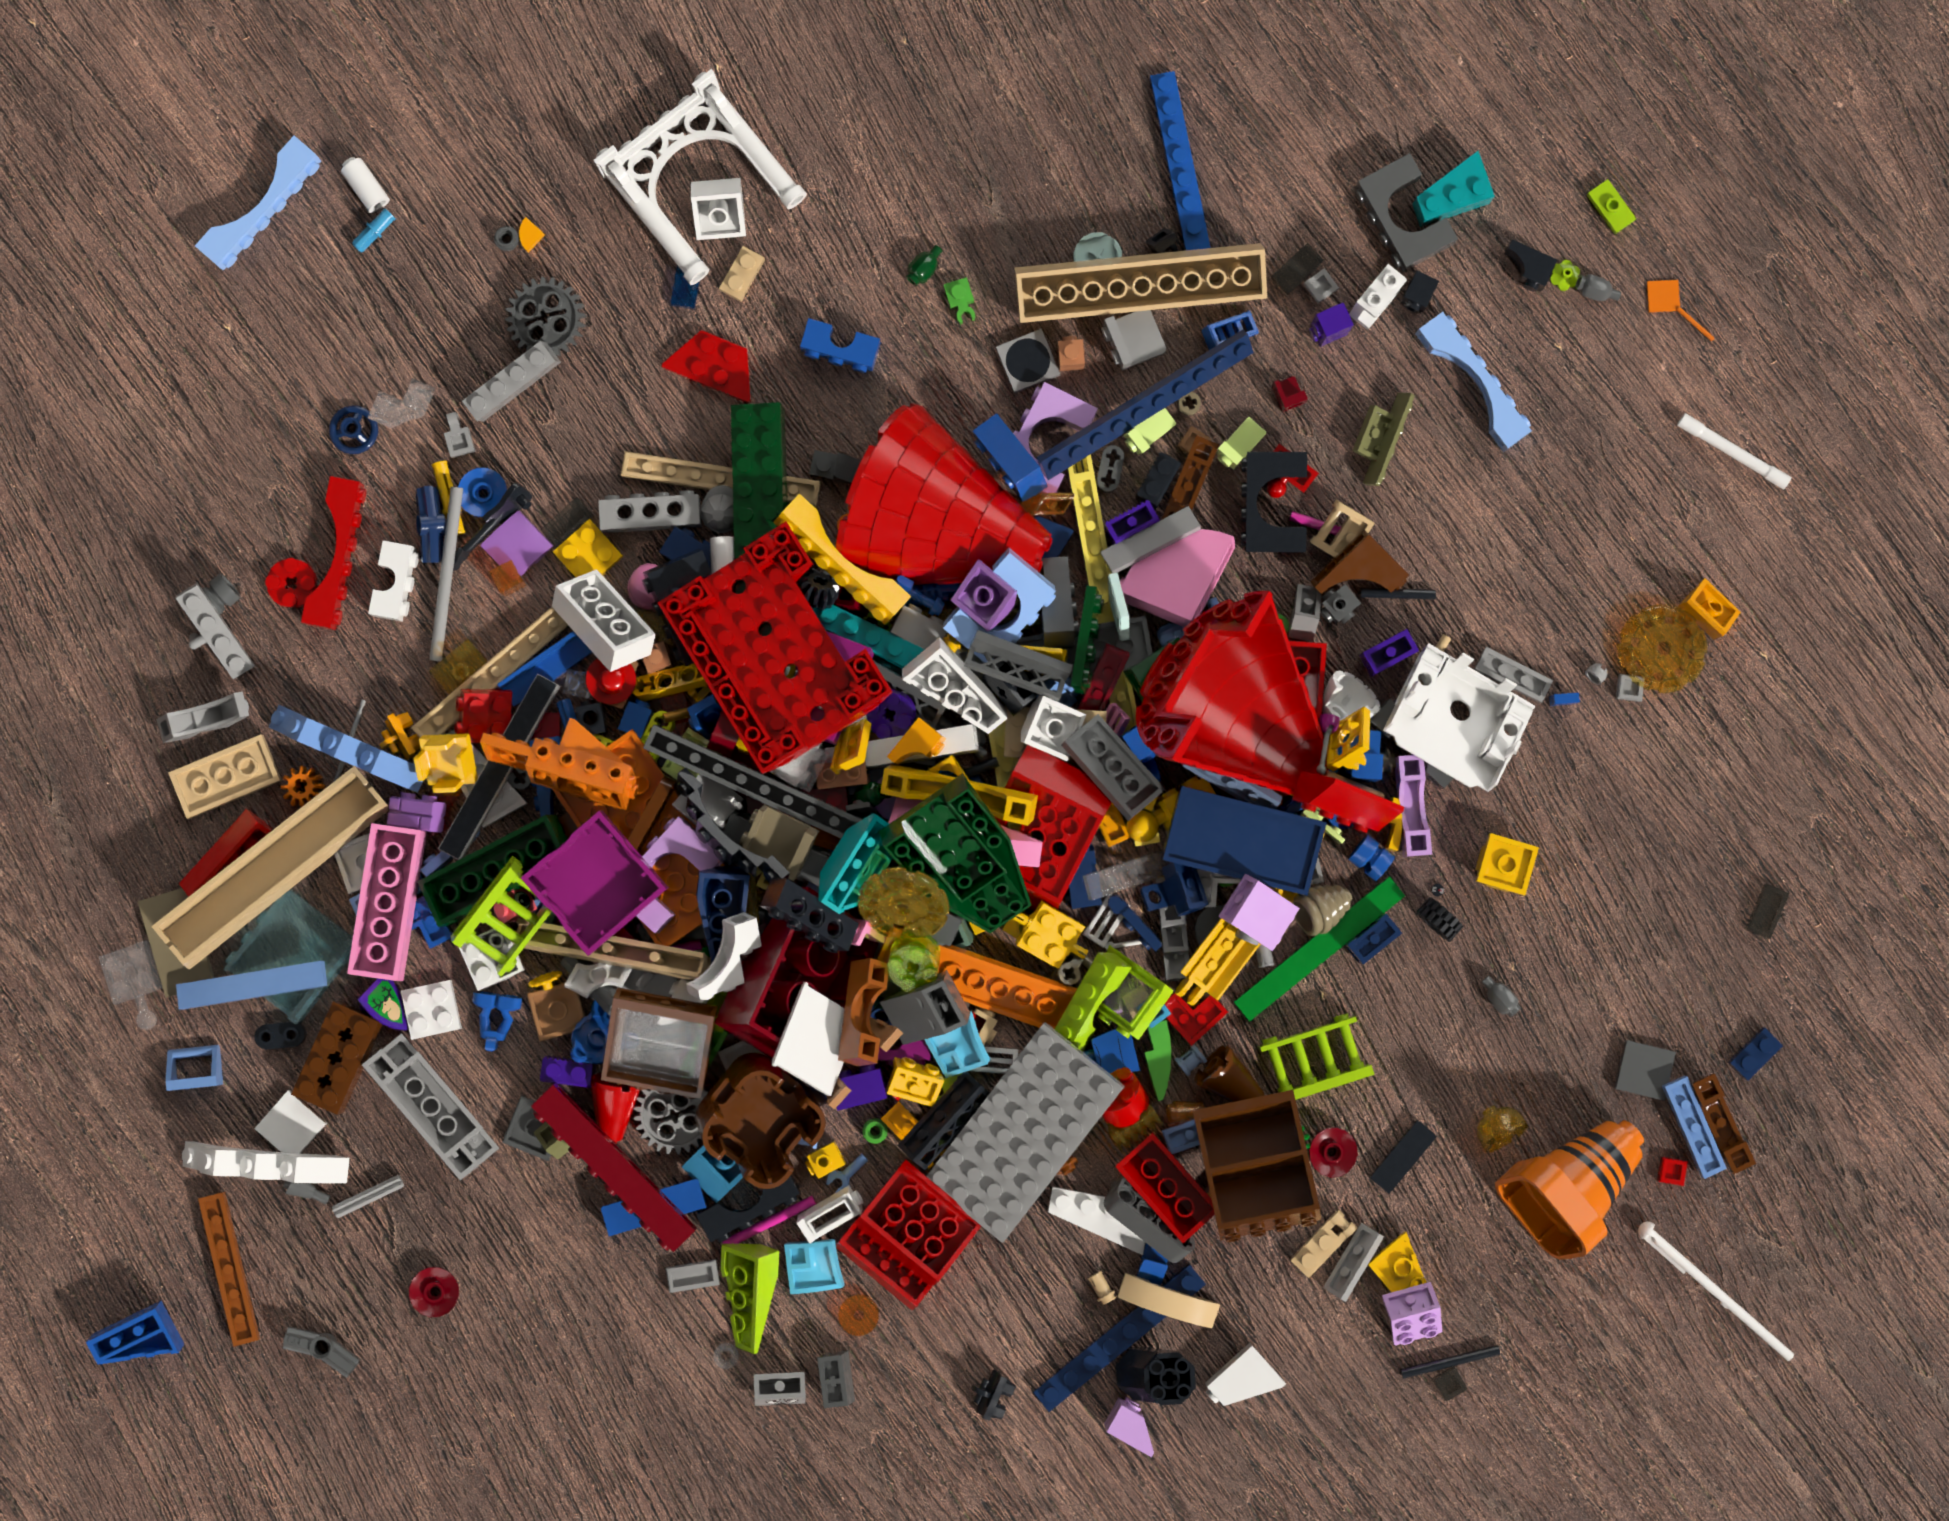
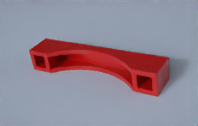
M333 476L329 478L325 501L335 523L336 548L331 567L324 580L305 599L301 623L305 625L336 630L337 625L341 624L343 613L340 610L341 601H345L347 596L345 581L346 576L349 577L351 574L352 562L349 561L351 552H354L356 549L357 538L354 536L356 528L360 527L362 514L359 513L361 503L364 504L366 499V489H364V485L359 481Z

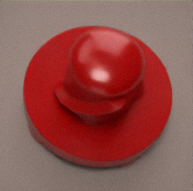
M597 658L587 669L585 677L586 687L591 696L601 703H621L634 691L636 685L635 670L631 664H628L610 672Z

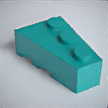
M1479 151L1475 152L1416 197L1412 206L1420 227L1491 203L1495 195Z

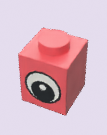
M524 887L507 892V895L531 912L537 909L530 892ZM501 902L493 905L498 920L504 924L516 921L518 918L522 919L521 916Z

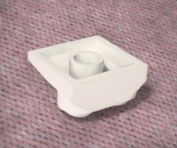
M1039 695L1032 703L1021 730L1020 742L1068 761L1070 755L1061 744L1082 727L1086 714L1048 697Z

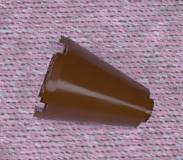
M1227 1044L1226 1047L1222 1045L1215 1049L1206 1058L1207 1062L1205 1064L1207 1066L1203 1072L1198 1069L1194 1081L1199 1087L1229 1102L1264 1096V1091L1235 1051Z

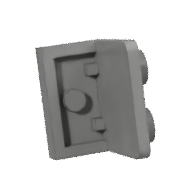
M1151 310L1136 311L1116 320L1114 316L1104 319L1103 328H1101L1102 334L1106 342L1110 341L1113 348L1111 351L1112 358L1116 365H1120L1122 371L1166 352V346Z

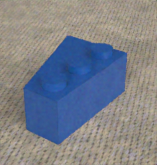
M162 1300L93 1333L86 1341L97 1365L127 1361L131 1358L145 1356L146 1358L154 1357L155 1355L166 1353L175 1354L179 1353L185 1345Z

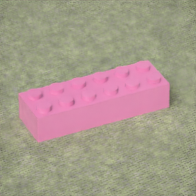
M371 823L347 974L393 981L404 980L419 886L417 881L420 880V869L422 867L427 832Z

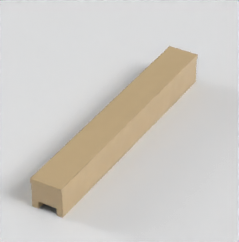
M518 918L517 933L521 935L529 925V922ZM543 923L524 947V949L691 981L702 975L711 965V959L705 953L612 936L596 951L587 956L563 926Z

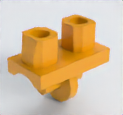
M408 712L397 716L394 713L388 715L387 720L384 722L388 730L386 729L381 732L384 741L379 744L381 749L389 747L392 754L398 753L400 749L406 760L413 758L414 754L421 747L420 737L417 734L407 737L404 732L405 729L413 726Z

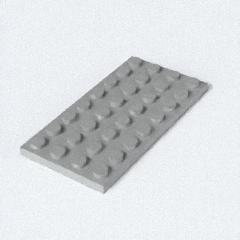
M1045 1022L926 1177L952 1197L967 1215L1003 1243L1125 1086Z

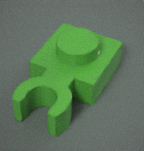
M967 277L943 284L950 310L958 308L957 322L960 325L963 324L961 316L964 313L970 314L971 320L974 321L975 312L968 306V304L974 303V298Z

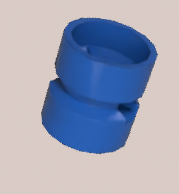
M1366 835L1350 854L1348 860L1358 868L1364 867V873L1374 881H1377L1389 868L1396 856L1386 848L1380 849L1379 843L1370 835Z

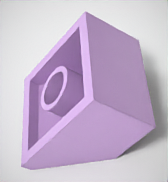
M1118 1397L1104 1423L1106 1432L1152 1457L1154 1451L1144 1416L1139 1407L1140 1404L1129 1397H1126L1125 1400Z

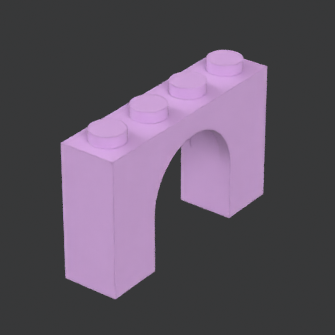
M1044 382L1042 388L1037 386L1031 400L1035 402L1031 410L1026 408L1020 422L1024 424L1020 432L1015 430L1013 434L1039 465L1038 460L1032 455L1029 448V437L1037 426L1045 422L1057 421L1080 431L1092 423L1098 408ZM1060 473L1050 480L1045 478L1048 487L1039 494L1053 500L1065 474Z
M679 816L677 819L673 817L667 822L663 828L665 832L659 838L656 836L646 846L648 851L642 856L651 868L660 858L669 854L684 856L700 871L721 866L724 862L716 857L713 849L707 843L704 844L699 840L696 835V829ZM656 898L636 916L654 933H660L676 914L659 898Z

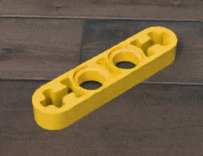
M695 663L688 666L681 665L639 676L636 678V685L632 693L638 700L648 701L707 686V683ZM695 672V676L691 681H684L687 673ZM672 678V682L668 687H661L664 679Z

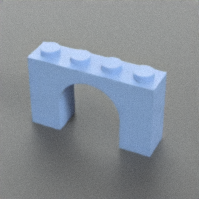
M1010 548L1004 552L992 567L994 573L1017 590L1020 598V607L1015 617L1009 622L996 625L991 631H987L957 606L943 622V629L967 649H969L977 630L1015 644L1023 634L1021 630L1027 624L1031 626L1038 618L1039 614L1037 612L1043 605L1048 607L1056 597L1054 594L1056 592L1055 586ZM974 651V654L984 663L988 662L983 654Z

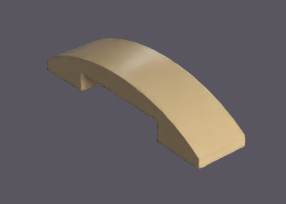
M1125 1273L1117 1295L1122 1300L1153 1312L1208 1328L1213 1327L1220 1307V1303L1199 1296H1190Z

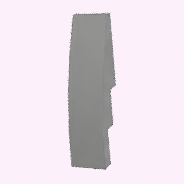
M1164 877L1156 878V884L1165 881ZM1173 905L1158 909L1166 982L1185 979L1186 976L1180 973V971L1189 961L1186 915L1177 916Z

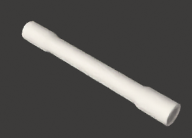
M1684 413L1677 424L1678 427L1693 436L1701 438L1759 473L1779 488L1784 490L1789 484L1791 476L1748 453L1710 430L1690 415Z

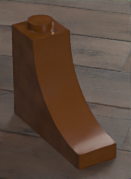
M1364 529L1310 582L1321 594L1337 583L1353 579L1376 582L1392 593L1395 589H1400L1406 583V578L1409 574Z

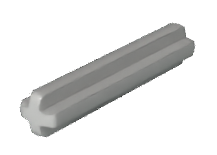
M396 1175L332 1207L333 1213L336 1218L351 1213L403 1188V1180L400 1175Z

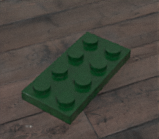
M1086 586L1071 682L1075 693L1085 694L1086 687L1090 688L1092 683V673H1090L1089 667L1090 663L1095 662L1096 648H1094L1093 641L1094 638L1098 639L1100 624H1098L1097 616L1102 614L1104 599L1099 594L1097 587Z

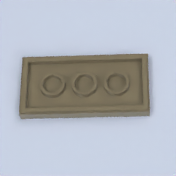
M182 888L138 901L166 998L177 995L176 984L215 978L208 955L189 970L182 965L169 949V946L164 943L151 927L188 898Z

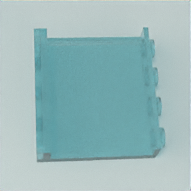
M290 889L277 899L268 911L265 910L256 920L258 925L253 931L249 930L241 939L242 946L238 951L234 950L225 961L227 965L223 970L236 975L325 961L327 986L264 996L269 1002L288 1015L287 1019L294 1024H300L349 961L353 936Z

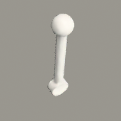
M1139 939L1120 943L1107 942L1105 948L1107 950L1109 945L1114 948L1142 943Z

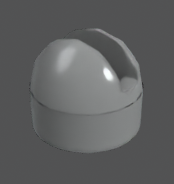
M1601 663L1592 664L1585 671L1587 678L1596 685H1601L1608 674L1607 668L1604 670L1601 668L1603 665Z

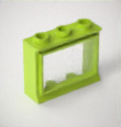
M1109 945L1106 953H1115L1132 968L1121 987L1110 993L1099 1005L1097 1011L1100 1013L1097 1017L1108 1025L1112 1022L1117 1024L1116 1031L1127 1039L1132 1035L1139 1040L1174 991Z

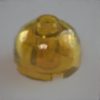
M1493 1105L1482 1112L1484 1117L1478 1123L1477 1137L1484 1150L1490 1153L1512 1142L1511 1139L1516 1134L1520 1137L1528 1130L1529 1125L1522 1115L1512 1107L1502 1106L1496 1108Z

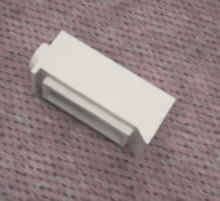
M848 1185L797 1216V1225L809 1244H811L827 1232L858 1214H862L863 1199L857 1190L853 1192ZM842 1203L846 1204L847 1211L816 1229L811 1223L813 1220Z

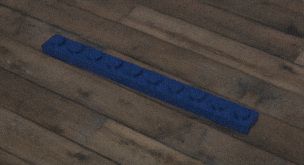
M1241 330L1036 457L1044 477L1048 480L1052 479L1253 354L1248 334Z

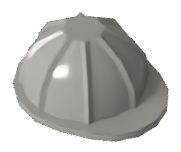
M718 485L713 487L702 502L700 508L701 519L710 530L726 533L734 529L733 489L729 486Z

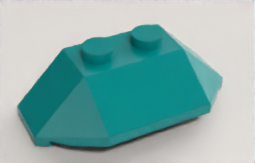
M873 813L846 830L820 872L818 901L838 914L866 902L893 859L883 847L879 831L889 825V823Z

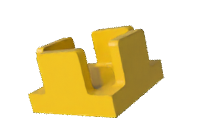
M469 734L422 735L419 738L421 751L414 757L418 781H424L427 778L428 785H434L432 787L433 793L456 792L464 784L476 783L478 775Z
M1489 833L1486 845L1481 847L1475 869L1478 870L1475 882L1504 892H1513L1525 896L1539 847Z

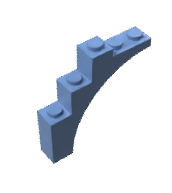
M278 705L277 710L272 714L269 728L297 742L418 793L423 781H418L414 763L337 731L284 706Z

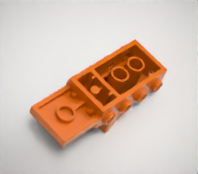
M569 718L560 745L549 738H543V740L535 738L532 747H530V744L525 741L516 740V742H513L498 733H492L491 735L483 733L480 743L487 760L527 771L531 783L627 811L630 800L636 798L639 785L636 784V776H634L632 766L626 765L573 718Z

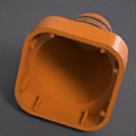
M1622 1120L1619 1124L1606 1121L1543 1157L1539 1156L1518 1161L1495 1182L1496 1191L1533 1239L1548 1254L1559 1260L1584 1257L1607 1236L1608 1231L1603 1218L1641 1161L1642 1151L1640 1146L1644 1143V1138L1640 1131L1626 1120Z

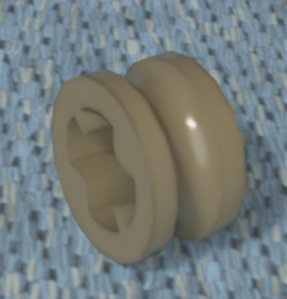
M1194 392L1188 393L1178 401V409L1187 416L1195 414L1201 405L1199 396ZM1185 398L1196 402V405H1193L1194 409L1189 410L1188 406H1183L1182 402L1185 403Z

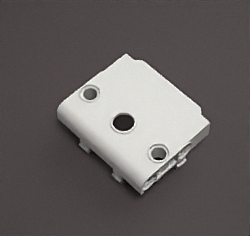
M1428 643L1418 655L1383 731L1392 735L1396 745L1469 788L1479 786L1489 792L1498 785L1512 755L1517 754L1521 745L1520 738L1535 705L1511 692L1517 686L1511 680L1505 678L1503 682L1497 684L1468 667L1474 659L1467 654L1461 653L1455 659ZM1455 701L1465 703L1470 712L1468 719L1460 721L1454 718L1450 711L1451 704Z

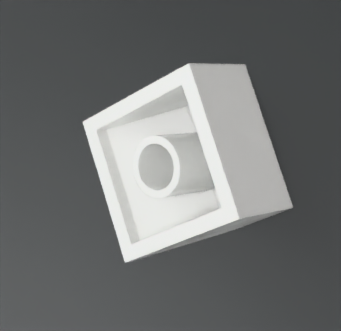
M740 178L691 182V202L697 240L746 236Z

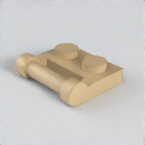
M1337 499L1332 505L1334 507L1318 534L1316 536L1313 535L1310 540L1313 545L1333 557H1336L1364 529L1369 533L1375 524L1369 518ZM1343 512L1348 517L1329 545L1324 541Z

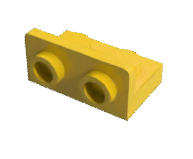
M894 1057V1069L885 1089L886 1093L932 1107L936 1103L944 1083L940 1069L931 1064H926L925 1066L918 1064L907 1057L902 1059Z

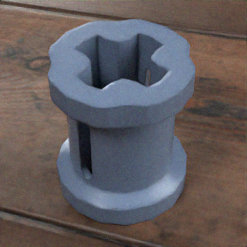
M1194 1044L1183 1056L1174 1059L1187 1076H1190V1072L1198 1065L1207 1062L1206 1058Z

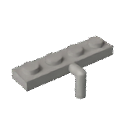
M198 583L176 595V600L200 632V635L197 633L190 634L189 647L191 649H197L207 643L232 679L254 667V662Z

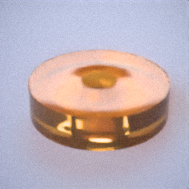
M864 1294L849 1296L843 1301L839 1309L840 1325L847 1333L854 1336H863L870 1333L876 1327L879 1319L877 1304L872 1298ZM859 1310L863 1312L864 1316L862 1319H856L854 1313Z

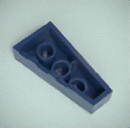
M1057 842L1058 854H1065L1067 851L1066 845L1063 842ZM1092 842L1065 894L1066 905L1071 904V909L1102 905L1098 872L1095 868V850Z

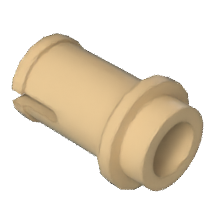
M1102 1271L1087 1278L1098 1296L1097 1301H1101L1102 1305L1116 1298L1114 1295L1115 1290H1111Z

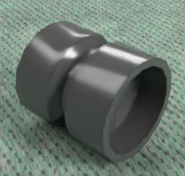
M219 573L209 581L210 588H202L220 615L225 610L224 605L231 607L241 599L237 589L222 573Z

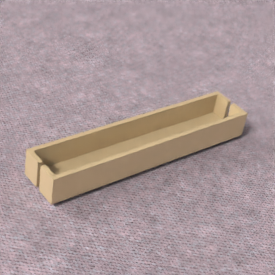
M353 766L151 927L164 943L169 946V949L182 965L190 970L369 827L371 823H374L389 811L388 805L359 770Z

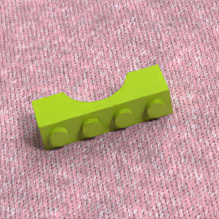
M1098 952L1055 1030L1078 1049L1084 1051L1096 1031L1093 1027V1018L1099 1005L1110 993L1121 987L1132 966L1115 953Z

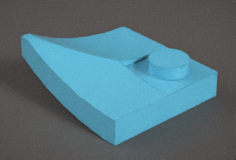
M970 1011L969 1020L966 1025L944 1035L924 1039L945 1078L987 1065L990 1061L979 1036L972 1011Z
M835 1239L814 1240L811 1244L808 1241L787 1242L784 1244L790 1294L833 1290L845 1286L838 1261Z

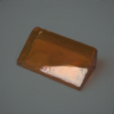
M1039 493L1023 501L1021 505L1030 515L1064 514L1075 494Z

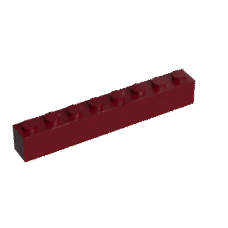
M557 1083L553 1084L531 1105L534 1109L533 1115L541 1123L546 1121L552 1127L550 1130L552 1135L560 1142L564 1140L570 1146L568 1151L576 1159L582 1158L588 1164L586 1166L588 1172L595 1178L599 1176L605 1182L604 1188L612 1196L617 1194L623 1200L621 1205L630 1214L635 1213L641 1219L639 1223L647 1232L653 1231L659 1237L657 1242L666 1251L670 1249L674 1252L696 1231L697 1227Z

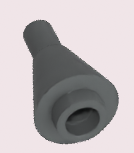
M286 1181L283 1185V1188L287 1189L285 1193L287 1195L312 1198L325 1205L330 1198V1195L317 1190L311 1183H292Z

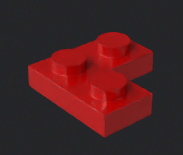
M1175 992L1165 1003L1171 1012L1166 1019L1191 1046L1228 1013L1224 1006L1210 994L1193 1010Z

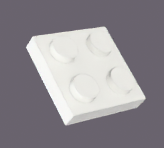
M452 980L401 991L411 1040L462 1029Z

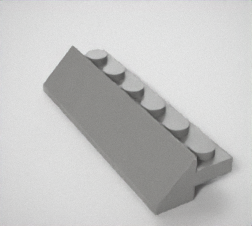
M400 1034L386 1047L380 1049L362 1064L369 1075L460 1181L499 1149L480 1123L403 1034Z

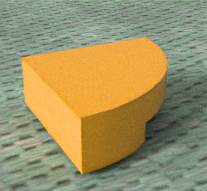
M525 217L520 225L519 238L522 246L529 253L545 234Z

